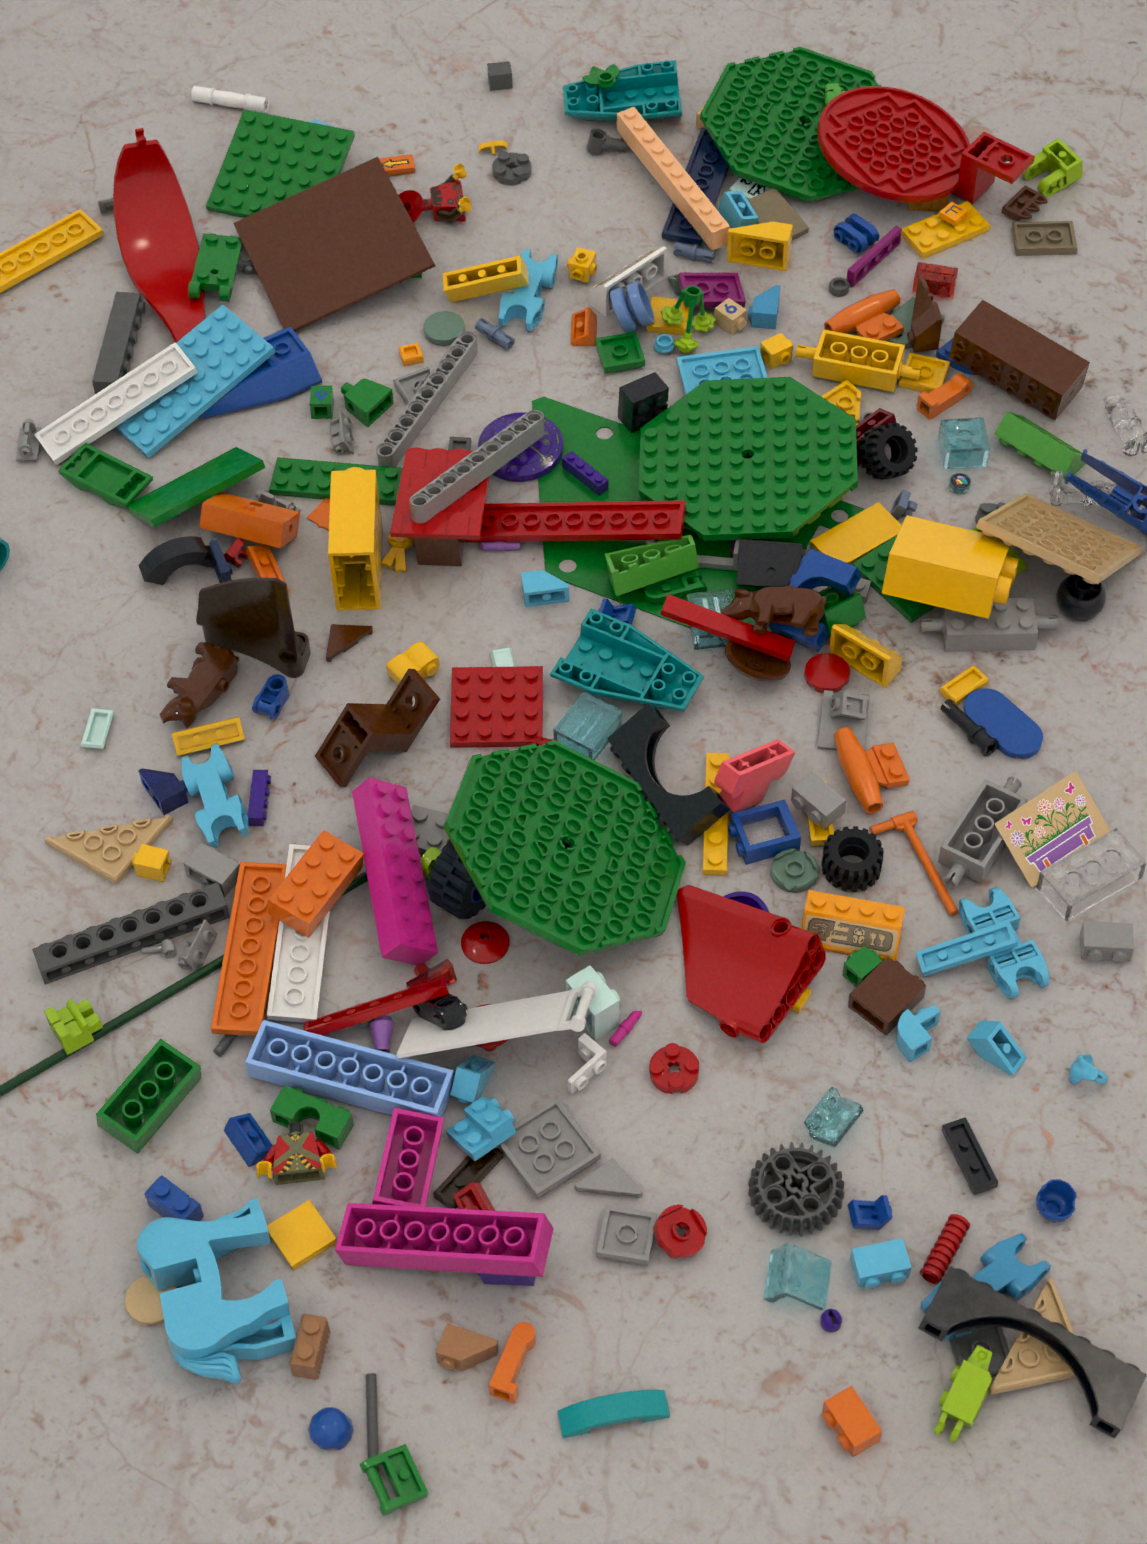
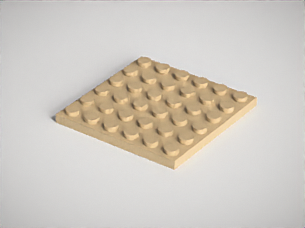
M1026 493L980 518L976 528L982 530L984 535L1000 538L1004 544L1017 546L1025 554L1036 555L1049 565H1058L1063 568L1064 572L1072 575L1077 574L1090 584L1102 582L1139 556L1143 548L1136 543Z

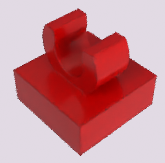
M237 538L224 554L226 562L232 560L233 565L238 568L243 564L238 559V556L244 560L248 557L246 550L241 549L245 542L240 538Z

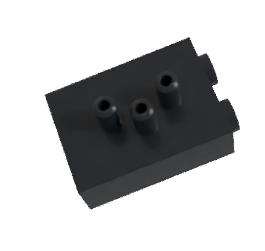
M740 539L737 584L770 587L790 585L792 575L797 573L807 549L802 548V544Z

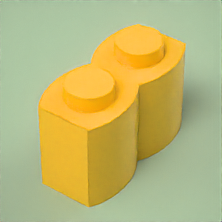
M423 641L413 644L404 653L395 656L386 664L387 674L397 684L400 683L408 669H415L422 678L434 675L440 667L439 657Z

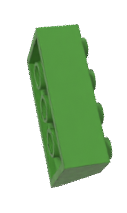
M1007 411L994 433L1000 437L999 442L1008 447L1013 445L1017 448L1016 452L1026 458L1028 455L1034 458V464L1041 468H1045V466L1052 470L1050 473L1059 479L1066 477L1067 473L1075 475L1086 464L1081 460V451L1022 415Z

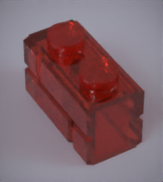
M918 262L914 276L913 292L917 290L918 277L923 276L928 285L929 293L940 297L953 298L959 268Z

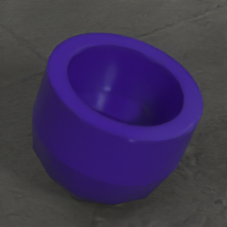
M831 1308L822 1313L820 1325L823 1330L833 1333L841 1327L842 1317L837 1310ZM829 1315L833 1316L834 1320L836 1321L835 1324H833Z

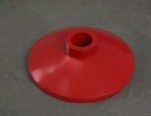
M407 190L398 194L414 223L423 211L424 200L418 192Z
M481 921L472 924L464 931L461 938V948L464 955L469 960L479 964H490L500 960L507 953L510 944L507 931L501 925L491 921Z

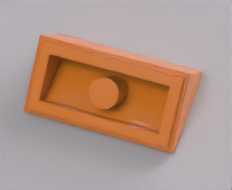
M590 307L573 313L571 345H596L597 315Z

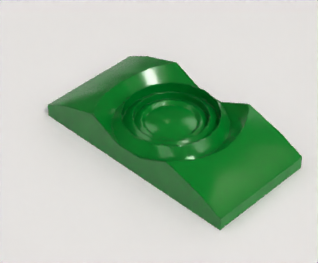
M87 443L83 444L58 470L60 475L80 490L91 491L110 505L126 508L153 481V476Z

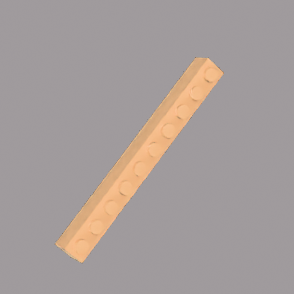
M632 107L617 113V132L708 247L713 251L727 245L730 225L636 108Z

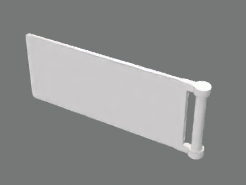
M586 982L581 988L469 1008L466 1010L465 1023L452 1030H443L441 1027L420 1017L411 1020L397 1051V1058L552 1031L572 1029L575 1032H581L585 1028L586 1013L591 998L596 994L597 988L595 984ZM581 996L576 1014L569 1020L576 998Z

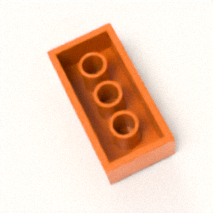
M323 830L268 900V914L309 938L363 868L364 853Z

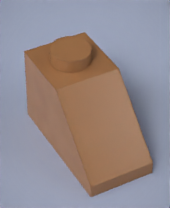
M447 1323L435 1352L437 1363L450 1371L454 1369L464 1371L497 1356L499 1351L498 1340Z

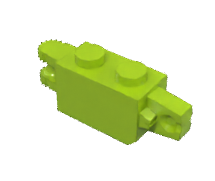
M977 1345L967 1361L964 1360L961 1366H955L950 1380L954 1381L950 1391L944 1390L938 1403L942 1408L940 1419L934 1430L935 1434L940 1435L943 1432L948 1418L957 1422L950 1434L949 1441L956 1443L963 1426L972 1428L992 1385V1378L988 1372L992 1357L991 1351Z

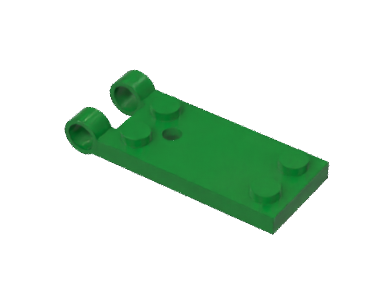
M203 233L192 280L189 283V298L199 299L202 289L219 291V301L230 302L238 269L237 263L243 247L240 237Z

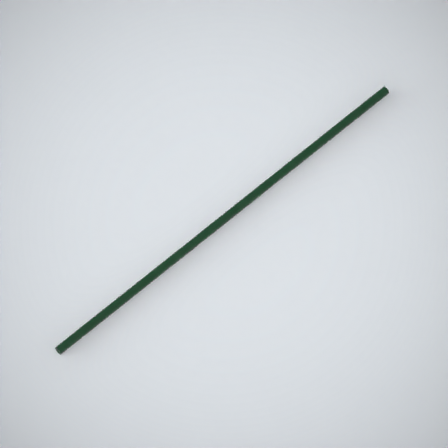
M365 871L355 877L342 896L367 882V872ZM224 954L104 1024L102 1029L92 1033L93 1042L221 968ZM84 1047L69 1055L66 1054L64 1049H61L1 1084L0 1097Z

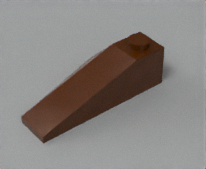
M919 276L911 330L907 332L908 344H912L914 352L938 350L942 326L941 313L937 302H933V295L929 293L923 276Z

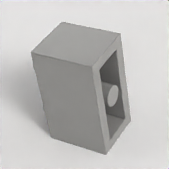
M813 772L809 773L792 787V804L798 810L805 812L813 823L819 824L824 829L845 813L846 799Z
M200 843L186 859L184 867L187 877L204 886L218 882L223 896L226 897L237 883L240 864L233 857L222 855L213 846L208 847Z
M1083 921L1080 931L1081 959H1089L1091 961L1111 960L1118 963L1130 962L1134 951L1133 924Z

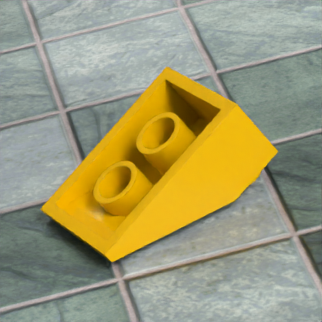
M767 222L729 229L727 262L786 271L791 256L793 225Z

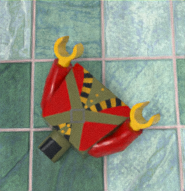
M296 1122L288 1125V1135L277 1137L276 1144L271 1146L263 1161L257 1163L256 1172L257 1178H260L261 1175H268V1179H271L273 1170L275 1185L324 1180V1172H326L328 1167H334L335 1169H338L334 1154L321 1140H315L312 1132L304 1133L303 1124Z

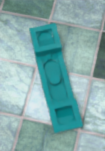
M635 1390L599 1396L572 1404L558 1410L562 1437L567 1438L588 1434L592 1428L643 1419L644 1423L670 1418L664 1390Z

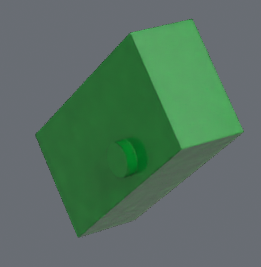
M160 1038L96 1113L98 1127L138 1154L200 1081L201 1066Z

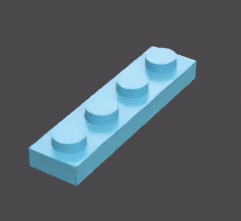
M1007 921L916 951L922 974L925 977L1017 947L1018 943L1011 922Z

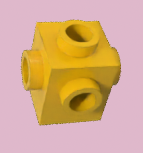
M577 247L573 256L569 257L566 267L569 269V278L588 283L591 276H594L597 271L596 252Z

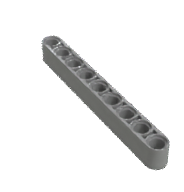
M463 331L457 336L376 448L378 466H397L405 455L406 450L410 448L478 353L477 338L474 332Z
M538 410L526 412L412 495L409 500L411 519L416 523H426L438 512L443 511L466 492L470 491L543 437L544 414Z

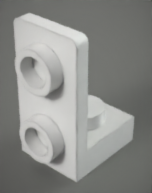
M586 1033L578 1038V1053L587 1063L568 1079V1092L570 1094H574L577 1090H582L588 1084L589 1079L594 1074L601 1073L607 1065L606 1050Z

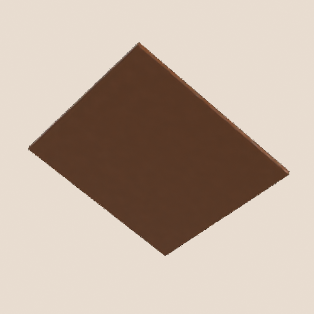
M378 157L233 223L283 328L291 327L294 332L436 267Z

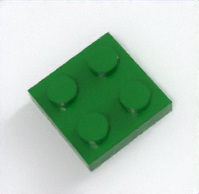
M636 331L595 338L604 373L645 367V358Z

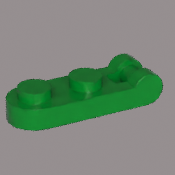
M694 570L645 586L644 597L649 603L659 604L665 602L667 594L682 598L705 593L707 587L704 582H701L702 576L700 572Z

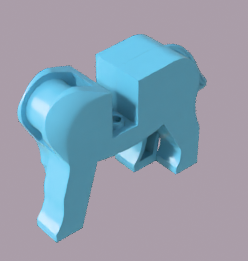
M258 1198L250 1200L240 1210L224 1215L215 1221H192L170 1217L159 1218L150 1222L137 1238V1250L140 1256L141 1267L151 1283L158 1291L172 1287L177 1288L159 1293L172 1358L180 1367L199 1376L220 1379L232 1384H239L242 1378L237 1360L249 1359L258 1361L293 1351L296 1340L282 1279L273 1281L265 1290L251 1298L233 1301L224 1300L216 1260L237 1248L270 1244L267 1224L263 1210L260 1209ZM276 1319H279V1320H278L277 1322H275V1323L266 1325L267 1323H269V1322H271V1321H274V1320H276Z

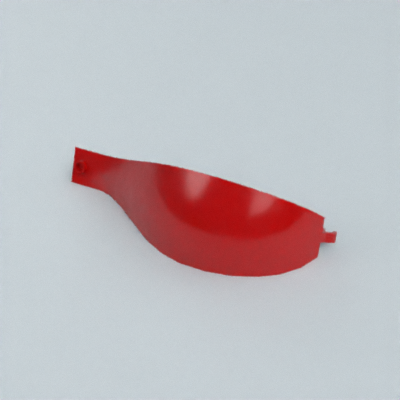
M140 128L135 129L136 142L124 144L117 160L113 187L117 239L123 262L132 282L143 298L162 319L170 331L174 342L177 343L206 319L205 290L201 289L199 299L188 297L189 283L192 280L200 248L191 215L175 171L157 139L146 141L144 129Z

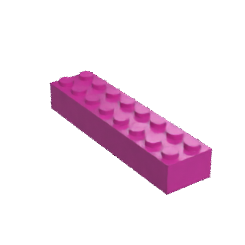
M369 777L352 791L364 853L381 956L385 959L421 966L438 953L407 788Z
M348 1203L335 1251L345 1265L543 1277L554 1228L545 1213Z

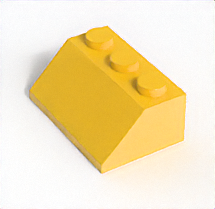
M834 624L832 626L829 653L842 657L850 668L884 688L901 671L902 656L896 651L886 648L877 640L867 637L858 629L852 628L847 624Z

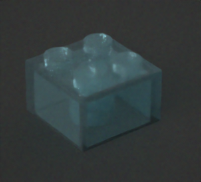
M984 418L941 420L938 438L944 469L987 467L990 448Z

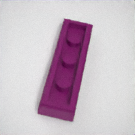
M896 225L847 270V280L850 287H854L901 244L902 228Z

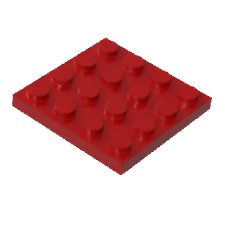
M543 666L452 667L450 748L520 747L531 745L538 736L543 737Z

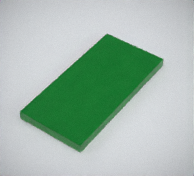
M234 447L138 498L127 508L129 513L152 527H156L266 467L262 459L238 447Z

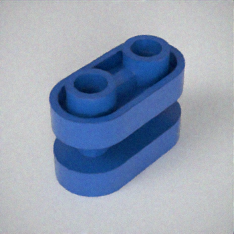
M851 214L845 219V222L842 221L833 228L835 239L856 253L863 252L868 248V245H872L879 240L877 229L857 214Z

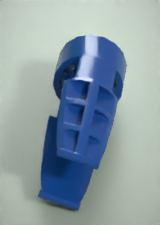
M1084 449L1081 460L1117 485L1109 496L1071 473H1067L1065 484L1071 483L1101 507L1106 508L1118 518L1147 535V486L1124 474V472L1111 467L1104 461H1100L1087 454V450Z

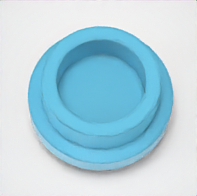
M662 334L655 340L654 348L659 353H670L674 350L675 343L670 335Z

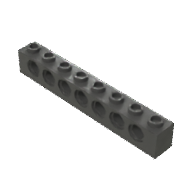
M217 882L212 885H205L189 893L180 894L173 899L160 901L148 908L135 910L131 914L120 918H113L109 922L88 927L81 932L66 935L56 941L43 943L32 950L46 985L142 950V947H150L161 943L163 940H170L192 932L194 926L202 924L204 920H207L211 925L228 919L230 914Z

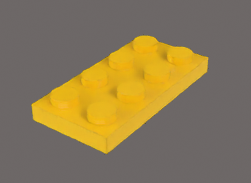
M966 201L959 204V206L968 210L967 216L956 226L939 218L938 213L902 228L901 236L924 259L990 231V224Z

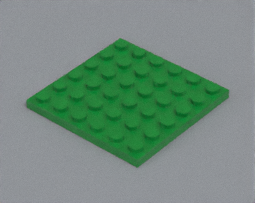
M244 109L206 204L207 211L245 218L341 174L355 137L354 131Z

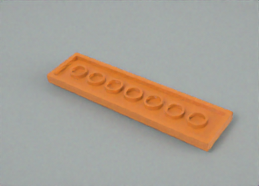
M240 862L211 1024L212 1034L256 1036L265 1018L279 920L268 914V900L284 881L287 864Z

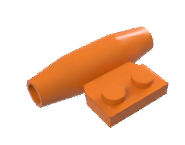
M894 289L870 295L835 314L824 323V329L845 334L857 330V335L860 337L881 341L892 339L904 331V326L892 314H887L900 304V296Z
M840 728L834 733L838 759L851 791L866 813L872 814L880 811L883 808V801L879 785L887 789L907 786L910 781L895 744L873 745L869 750L865 751L851 728Z

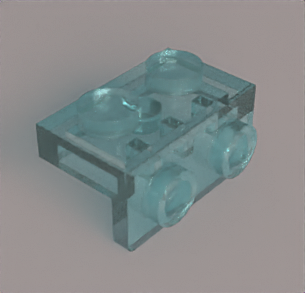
M831 1087L814 1110L807 1116L804 1124L811 1139L836 1147L864 1110L861 1104L842 1098L837 1088Z

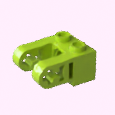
M1057 138L1042 147V152L1035 155L1034 163L1022 176L1026 180H1031L1041 173L1050 170L1052 174L1042 179L1037 186V190L1045 197H1050L1083 177V160Z

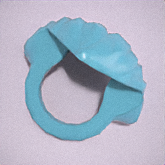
M1090 1054L1078 1055L1077 1060L1071 1064L1069 1069V1078L1073 1085L1078 1084L1082 1079L1105 1084L1108 1081V1077L1105 1073L1092 1066L1093 1058Z

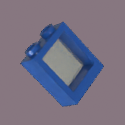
M785 800L731 814V823L728 824V831L731 838L735 837L737 854L739 857H743L746 865L773 858L783 850L791 848L800 850L801 836Z

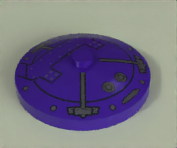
M526 412L507 414L492 421L482 431L478 447ZM544 417V436L492 475L507 481L525 482L538 479L551 472L558 465L563 455V438L559 428L551 420Z

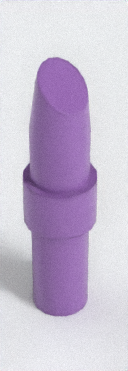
M496 541L483 542L478 545L481 550H521V542Z

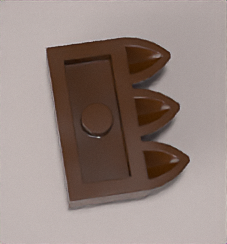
M1024 186L1002 207V213L1016 221L1031 219L1032 214L1030 212H1038L1040 210L1038 205L1047 204L1048 201L1043 194Z

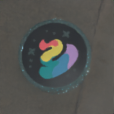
M956 473L950 477L949 488L952 492L965 494L970 490L971 479L968 475Z

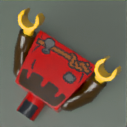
M457 163L453 167L454 175L451 174L445 182L430 188L431 198L423 199V211L432 210L435 221L453 223L454 221L464 222L466 221L465 213L471 211L470 205L472 202L467 196L463 197L461 181L458 180L459 178L464 179L467 176L465 167L461 163Z

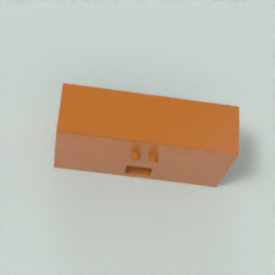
M219 492L202 503L200 528L282 548L297 537L300 512Z

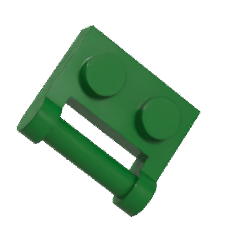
M406 1444L368 1458L359 1465L362 1472L367 1474L381 1505L379 1509L382 1516L389 1515L397 1509L422 1500L429 1494ZM381 1465L397 1498L392 1500L376 1469Z

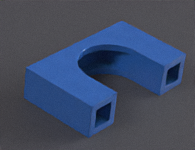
M810 548L807 555L803 556L797 573L792 575L789 584L795 588L806 589L827 586L852 595L862 576L856 566ZM772 622L769 625L773 633L795 640V643L818 653L829 635L825 625L818 622L819 630L815 637H805L803 634L804 627L795 628L791 625Z

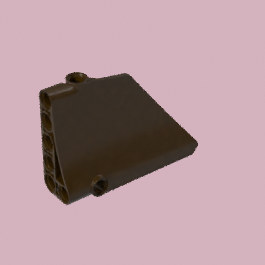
M243 578L202 588L199 591L196 622L197 625L202 626L206 643L255 658L290 678L300 677L304 673L311 654L309 638L305 633L294 631L288 589L285 582L278 578Z

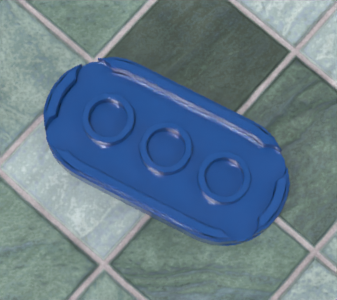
M988 688L975 690L967 696L964 702V713L976 725L984 726L986 733L990 737L996 738L999 741L998 749L1002 753L1012 758L1022 757V759H1026L1039 752L1043 741L1041 728L999 691Z

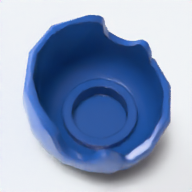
M1061 1179L1049 1180L1038 1191L1036 1197L1037 1210L1046 1220L1054 1223L1064 1222L1075 1211L1077 1194L1069 1183Z
M333 1407L323 1408L313 1415L308 1428L312 1442L324 1450L329 1448L340 1450L344 1448L351 1440L354 1430L350 1418L338 1408Z

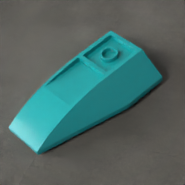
M676 60L637 64L619 69L616 84L610 89H602L597 85L587 84L583 80L563 86L565 115L600 122H617V113L632 107L636 108L645 121L682 116Z
M594 609L589 610L581 623L580 636L566 659L560 657L550 673L551 677L591 694L641 705L650 703L655 708L682 712L686 710L704 679L703 674L634 626Z

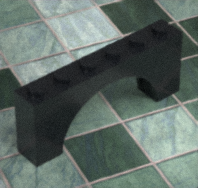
M647 703L610 735L607 740L612 746L610 747L611 752L623 761L621 764L622 768L629 775H633L634 781L639 783L642 791L647 795L645 797L646 802L650 801L653 808H656L659 812L657 814L659 816L658 819L671 829L669 831L670 836L677 843L681 841L688 846L731 809L719 792L710 786L691 795H675L665 790L657 777L655 752L660 738L670 725L657 708Z

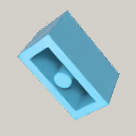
M742 191L724 193L717 210L730 225V229L757 224L759 217Z
M903 1238L851 1249L849 1259L858 1287L865 1286L867 1289H872L880 1286L882 1282L900 1283L905 1281L906 1277L910 1275L912 1267Z

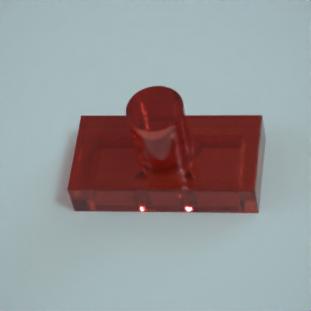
M446 959L430 969L425 963H419L414 968V974L417 977L406 982V986L408 989L441 977H446L449 986L457 981L453 964Z

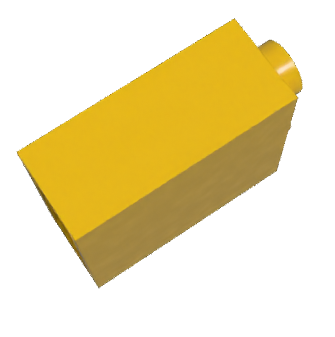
M351 467L345 471H331L328 557L336 611L381 609L383 526L376 470Z
M906 515L889 553L882 594L989 619L994 603L1007 604L1011 585L1014 584L1019 558L1008 556L1010 546L1004 544L1002 539L995 536L990 537L981 532Z

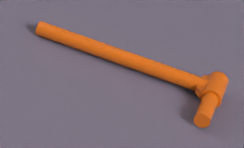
M912 810L891 817L888 821L870 826V833L875 835L891 829L904 831L949 915L955 916L958 914L957 907L914 830L917 823L915 812Z

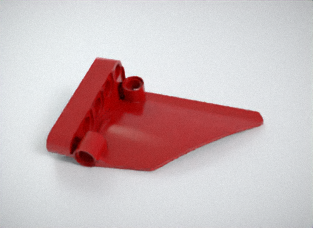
M691 885L679 888L677 890V900L683 942L686 997L688 1001L712 1015L720 1023L719 1027L728 1036L737 1038L739 1034H742V1036L759 1043H766L823 967L826 953L820 936L793 926L787 918Z

